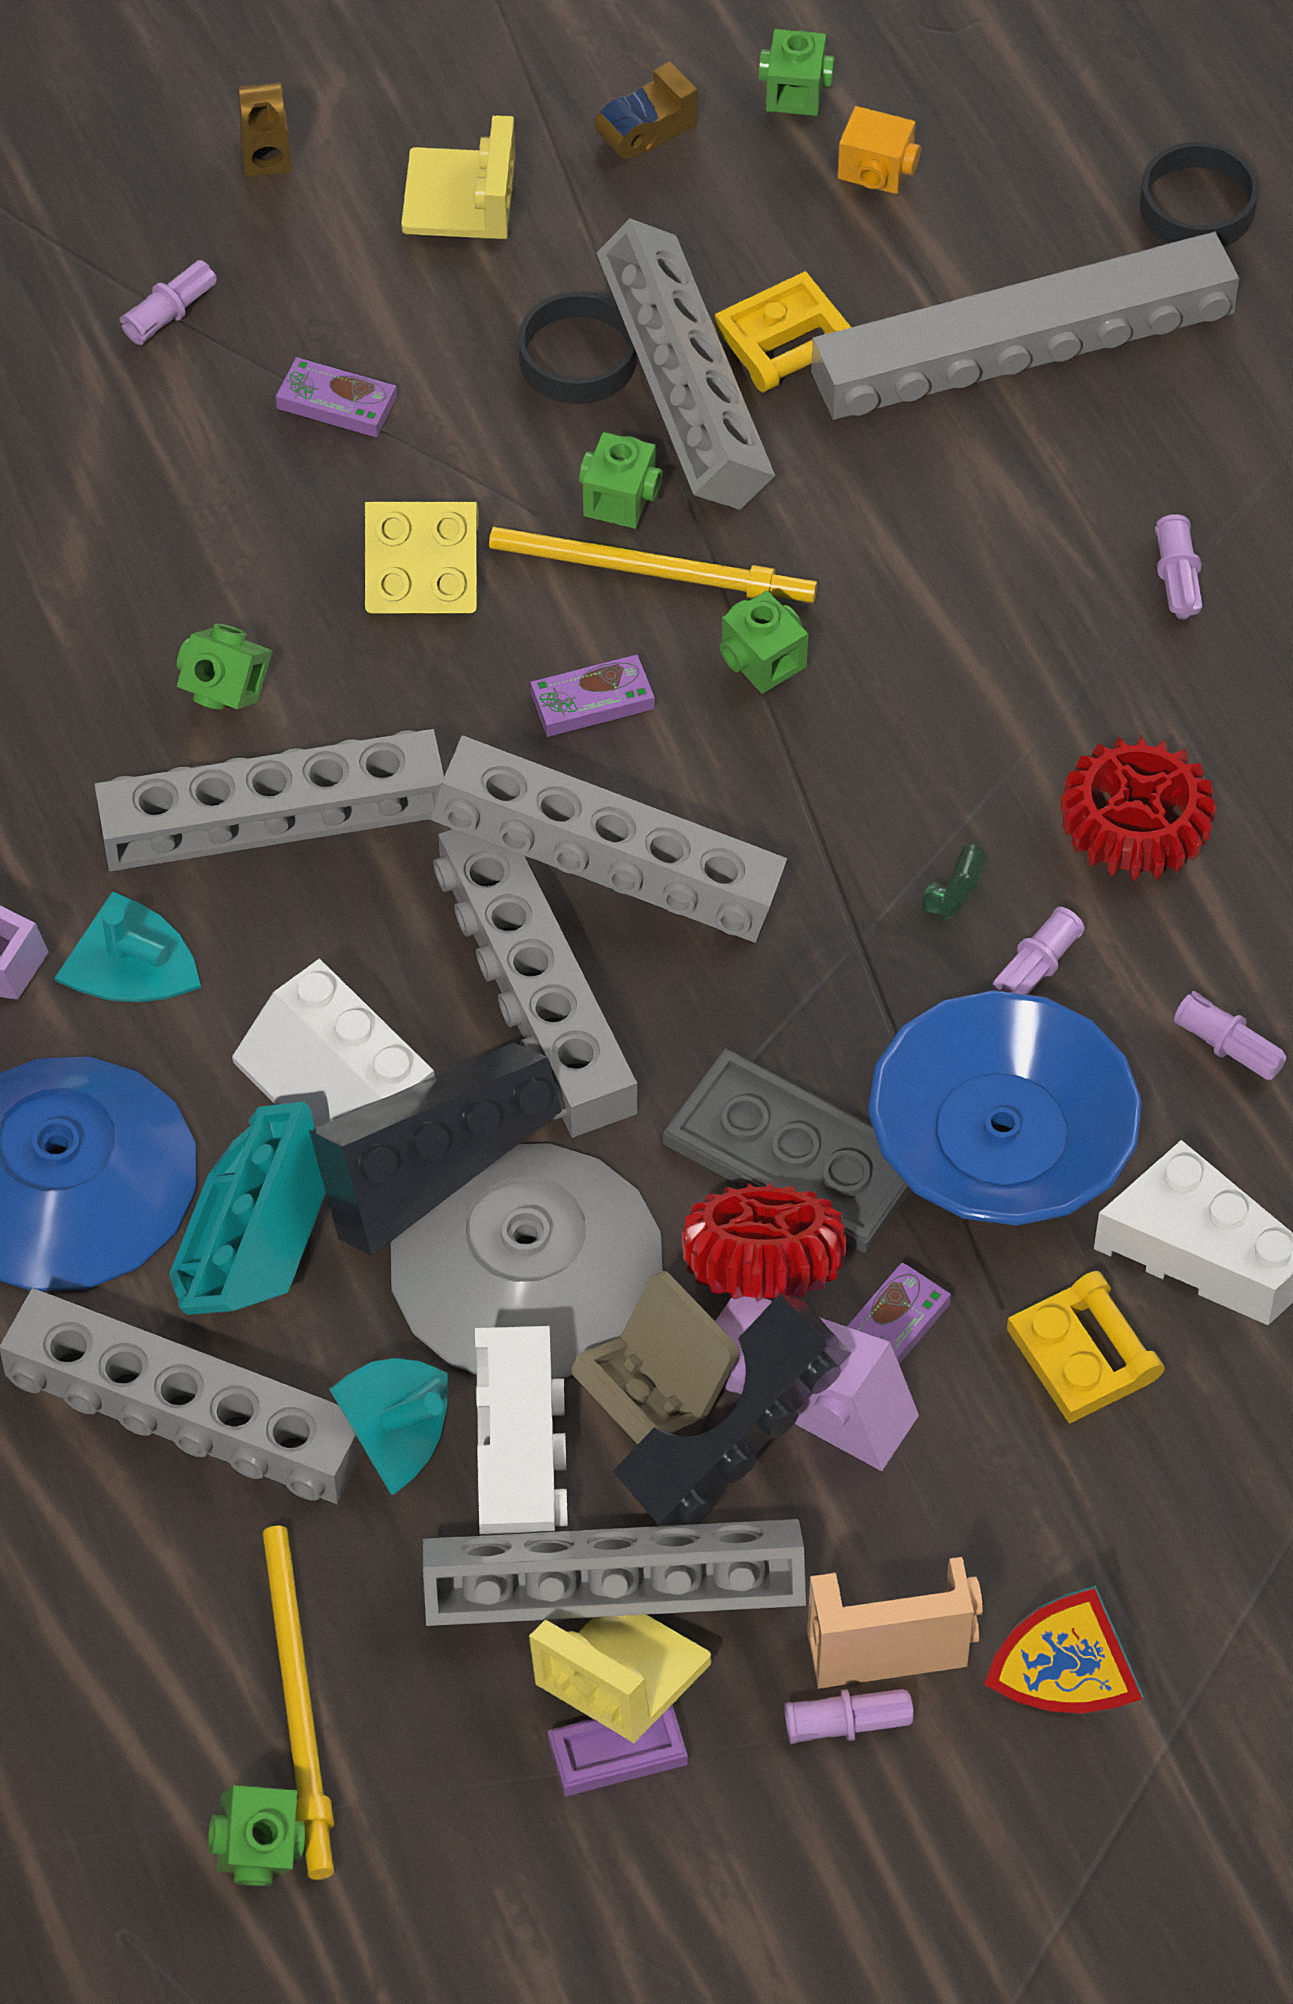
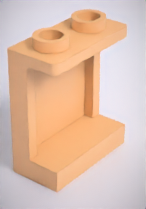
M962 1557L949 1559L945 1593L842 1607L836 1573L811 1576L807 1633L818 1689L967 1667L970 1643L979 1642L976 1615H982L983 1608L978 1579L976 1576L966 1577Z

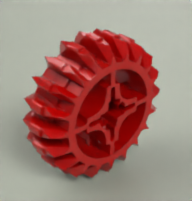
M1143 735L1139 737L1135 745H1127L1118 736L1113 743L1112 750L1098 743L1092 751V757L1080 756L1079 761L1076 763L1075 771H1070L1069 776L1065 779V793L1061 795L1060 811H1062L1063 816L1062 826L1065 830V835L1072 836L1074 853L1088 851L1087 860H1089L1090 867L1102 862L1107 863L1110 877L1118 872L1119 869L1129 870L1133 882L1140 876L1141 871H1149L1158 880L1160 875L1163 874L1164 866L1179 873L1181 867L1184 866L1185 859L1196 860L1201 851V845L1206 844L1207 840L1211 837L1213 826L1211 822L1215 819L1216 805L1214 804V799H1212L1214 790L1211 786V780L1203 779L1204 771L1202 770V764H1188L1186 749L1173 754L1169 753L1165 739L1156 747L1147 745ZM1104 792H1107L1111 798L1108 799L1106 807L1098 810L1094 801ZM1178 806L1182 815L1175 822L1169 824L1165 817L1168 816L1169 809Z
M748 1183L745 1188L738 1190L727 1187L724 1188L722 1195L711 1193L705 1196L704 1202L691 1206V1213L685 1217V1228L682 1229L683 1258L686 1260L687 1272L695 1276V1282L703 1286L710 1285L711 1292L716 1294L729 1292L732 1299L737 1300L744 1296L755 1298L757 1302L762 1298L775 1299L780 1293L799 1298L805 1297L807 1290L824 1289L825 1282L837 1279L838 1269L843 1267V1256L846 1255V1236L844 1235L841 1212L833 1209L831 1201L824 1198L817 1199L815 1192L806 1191L800 1193L792 1185L786 1188H777L769 1183L766 1187H754Z

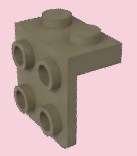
M662 1271L649 1278L621 1336L577 1355L569 1372L625 1432L639 1444L654 1427L678 1433L685 1437L698 1434L738 1359L739 1350L729 1335L668 1272Z

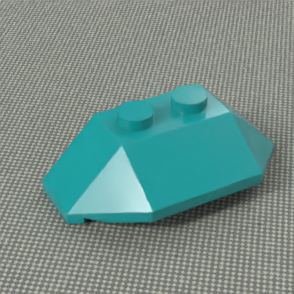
M305 1102L258 1107L248 1120L251 1126L232 1141L209 1172L169 1273L174 1292L179 1299V1307L186 1315L235 1311L288 1293L326 1193L309 1130L314 1129L311 1108Z

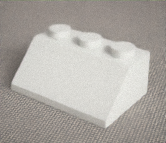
M320 959L273 992L232 1056L233 1063L275 1105L305 1102L311 1108L314 1128L434 1077V1070Z

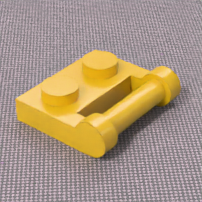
M806 271L715 314V329L748 369L754 385L762 393L778 386L779 379L812 364L813 340L771 360L765 354L766 352L818 327H821L825 334L851 328Z
M1099 1271L1087 1273L1079 1278L1072 1287L1008 1317L1007 1331L1069 1424L1151 1384L1165 1370L1157 1354L1154 1351H1146L1109 1296L1111 1290L1109 1283ZM1089 1308L1126 1363V1367L1115 1372L1112 1370L1075 1314Z

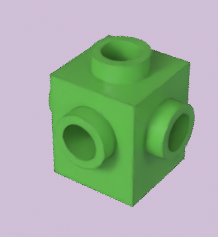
M774 29L771 50L762 49L759 65V81L767 82L766 111L818 116L822 87L832 88L835 56L825 55L826 34Z
M603 432L595 453L586 452L580 469L579 482L583 484V516L636 529L647 500H656L662 482L663 471L662 469L655 468V445L642 442L634 437H621Z
M767 590L750 601L744 600L737 603L722 617V643L720 644V651L727 665L735 672L741 671L763 694L807 667L808 633L803 629L795 611L788 605L782 606Z
M214 624L211 629L191 633V637L184 641L177 658V668L181 672L176 687L194 693L193 700L196 703L213 709L222 710L226 708V705L240 709L256 704L259 700L273 650L246 641V632L225 624Z
M233 1785L221 1794L220 1815H212L208 1830L209 1854H217L216 1872L234 1873V1883L269 1886L273 1885V1876H281L293 1869V1860H301L305 1841L304 1822L295 1821L297 1790ZM252 1831L258 1835L260 1844L254 1840Z

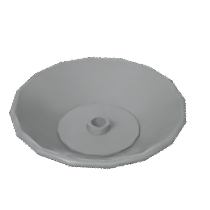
M550 1143L518 1144L391 1241V1291L412 1333L452 1367L476 1375L475 1328L550 1326L551 1379H565L572 1376L569 1371L577 1355L621 1336L649 1278L663 1271L661 1231L639 1190L600 1159ZM523 1236H529L536 1240L531 1244H519L516 1242L517 1239Z

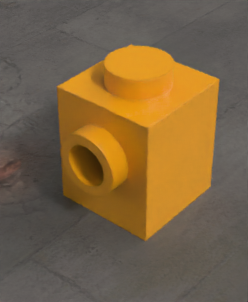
M855 106L839 143L838 179L860 184L867 188L898 194L905 175L913 176L915 174L921 155V145L914 144L915 121Z

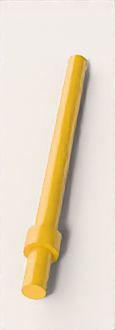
M493 527L490 535V549L747 592V598L751 599L768 590L773 597L814 603L817 593V581L776 575L774 568L752 565L751 570L499 527Z
M271 1526L263 1531V1540L298 1794L295 1821H303L305 1826L304 1847L308 1876L311 1879L319 1880L334 1874L329 1830L334 1826L331 1799L323 1794L288 1530L284 1526Z

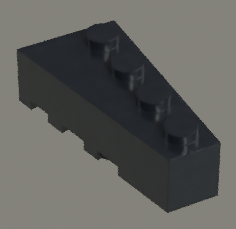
M511 1043L309 1130L338 1239L372 1256L559 1114L561 1107L548 1057L518 1044Z

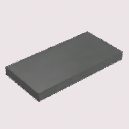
M727 1048L724 1049L663 1132V1144L743 1188L748 1183L754 1187H766L769 1183L777 1188H786L792 1185L795 1186L797 1192L812 1191L816 1193L817 1199L824 1198L831 1201L833 1209L841 1212L846 1244L867 1254L911 1191V1188L882 1157L873 1126Z

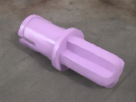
M200 260L167 285L157 283L152 288V294L120 317V322L123 323L122 329L133 342L138 345L144 344L159 329L170 323L173 319L179 321L184 318L185 307L216 284L217 278L215 273L206 262Z
M1176 514L1161 518L1157 521V526H1155V534L1158 538L1161 556L1157 564V573L1160 578L1165 580L1169 610L1172 613H1176L1178 619H1187L1190 615L1199 614L1202 609L1197 576L1201 571V560L1193 551L1190 521L1185 516Z
M1057 907L1051 914V917L1032 938H1024L1018 944V954L993 981L992 990L1028 995L1044 976H1051L1058 970L1057 961L1085 930L1081 919L1071 910Z
M1196 991L1185 997L1175 1013L1174 1023L1194 1033L1213 1046L1215 1055L1222 1058L1228 1054L1267 1080L1273 1079L1286 1061L1287 1057L1282 1049L1246 1027V1018L1241 1015L1233 1017L1213 1005L1212 1002L1202 997Z
M904 1689L849 1696L848 1690H841L838 1697L785 1703V1718L790 1744L817 1738L845 1735L847 1741L855 1740V1733L908 1726L913 1723L914 1717L911 1696Z

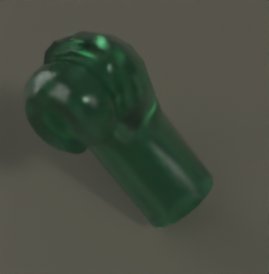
M976 845L964 846L959 853L947 887L935 882L927 885L922 902L923 910L929 914H939L940 919L956 916L979 885L987 862L986 852Z

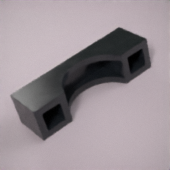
M780 1293L738 1337L745 1361V1382L737 1405L721 1424L703 1434L686 1437L654 1427L612 1471L658 1525H695L704 1520L714 1508L715 1503L713 1499L728 1483H734L748 1474L756 1463L755 1455L770 1439L778 1438L786 1433L798 1419L799 1413L797 1410L813 1394L823 1392L839 1377L841 1373L839 1366L851 1355V1352L805 1301Z

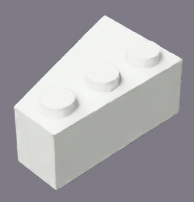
M1182 1140L1099 1212L1094 1249L1109 1256L1113 1252L1119 1253L1146 1265L1147 1273L1161 1279L1165 1275L1176 1278L1198 1288V1295L1266 1325H1269L1293 1303V1233Z
M550 1326L475 1328L480 1536L555 1532V1527L568 1526L567 1489H554V1471H566L565 1433L553 1434L552 1416H565L564 1379H551Z

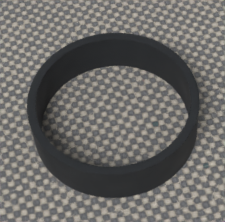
M1208 142L1177 144L1158 153L1147 165L1142 178L1140 212L1147 227L1158 238L1169 244L1216 232L1222 246L1225 247L1240 239L1252 225L1258 197V180L1250 164L1239 154L1224 146ZM1189 167L1207 168L1221 172L1237 182L1245 192L1249 203L1241 213L1228 221L1213 225H1193L1178 221L1160 210L1152 200L1149 189L1160 177L1171 171Z
M567 292L549 297L538 303L527 313L519 330V363L522 374L537 392L552 400L569 404H586L606 399L620 391L629 382L637 364L636 350L617 303L605 296L589 292ZM571 317H587L605 322L618 330L627 341L629 350L623 360L611 370L590 378L572 379L560 377L542 369L530 357L527 346L539 330L552 322Z

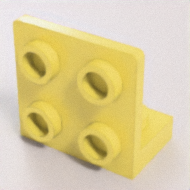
M513 116L492 117L490 137H481L480 151L437 148H412L410 150L402 215V232L404 234L507 239L515 165Z
M365 502V609L369 614H473L476 612L477 531H479V508L477 502Z
M646 1614L593 1617L578 1633L573 1631L566 1632L545 1620L529 1635L536 1685L633 1743L711 1665V1654L708 1650Z

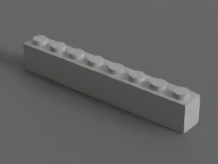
M1216 232L813 337L811 373L833 420L850 415H862L880 407L903 401H915L925 395L952 388H964L974 382L1004 374H1016L1034 366L1053 361H1065L1079 354L1102 348H1114L1124 342L1154 334H1166L1174 329L1203 321L1218 320L1223 316L1233 314L1235 311L1239 277Z

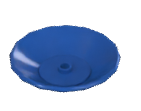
M992 990L943 1000L901 1026L874 1065L868 1114L882 1157L915 1194L963 1219L1019 1226L1070 1215L1113 1186L1137 1148L1142 1100L1126 1056L1092 1020L1047 997ZM1005 1126L1010 1128L1011 1130L1008 1132H999L996 1131L993 1127Z
M92 1057L35 1059L0 1073V1281L29 1291L32 1288L40 1291L87 1290L140 1268L176 1235L196 1192V1142L176 1102L138 1071ZM56 1147L67 1149L61 1154H49Z

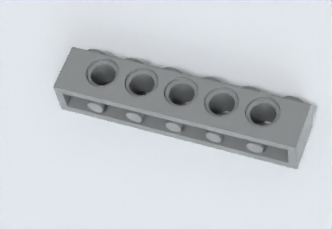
M629 218L597 252V256L693 495L741 510L775 477L774 471L676 235Z
M434 729L423 731L406 730L392 736L361 741L355 739L345 740L336 745L305 750L289 749L280 754L249 759L233 758L224 763L200 767H177L168 772L138 777L121 776L111 781L94 783L110 872L429 820L444 774ZM381 776H389L387 778H378ZM216 803L219 804V805H215V806H209L210 804H216Z
M463 735L441 783L430 820L448 826L455 831L464 832L501 846L508 851L522 854L556 867L566 873L575 874L612 888L619 893L633 896L667 909L672 913L683 915L720 929L727 934L736 935L756 943L787 858Z
M453 829L438 834L440 858L433 860L438 883L443 892L453 891L458 902L454 905L459 926L466 937L474 935L480 947L476 949V956L481 972L487 982L496 980L501 993L498 994V1002L502 1015L509 1027L518 1026L524 1038L520 1040V1046L547 1056L549 1059L561 1107V1112L553 1117V1119L562 1118L573 1138L636 1115L637 1082L525 856ZM487 883L495 884L493 886L488 887L480 886L482 884ZM504 928H516L517 930H514V931H503L502 929H504ZM534 972L540 975L528 977L523 974ZM548 1018H560V1019H563L562 1021H559V1022H547V1021H544V1020H546V1019H548ZM575 1063L585 1065V1067L579 1069H572L566 1066Z
M34 1288L31 1289L0 1344V1354L5 1376L17 1387L31 1393H39L42 1390L63 1398L70 1407L81 1413L94 1414L97 1411L115 1418L133 1433L143 1436L153 1433L172 1440L181 1450L190 1455L205 1457L208 1454L230 1463L236 1471L247 1477L260 1479L265 1476L285 1484L297 1496L307 1500L315 1501L322 1498L338 1504L365 1451L338 1404ZM68 1354L83 1355L74 1362L65 1363L59 1361ZM123 1375H135L138 1377L133 1382L127 1384L114 1382ZM179 1396L194 1398L184 1405L169 1403L172 1399ZM235 1417L249 1419L246 1424L238 1427L224 1424L229 1419ZM292 1438L306 1441L297 1448H284L280 1446L282 1442Z
M799 1519L423 1539L426 1626L806 1606L804 1544Z

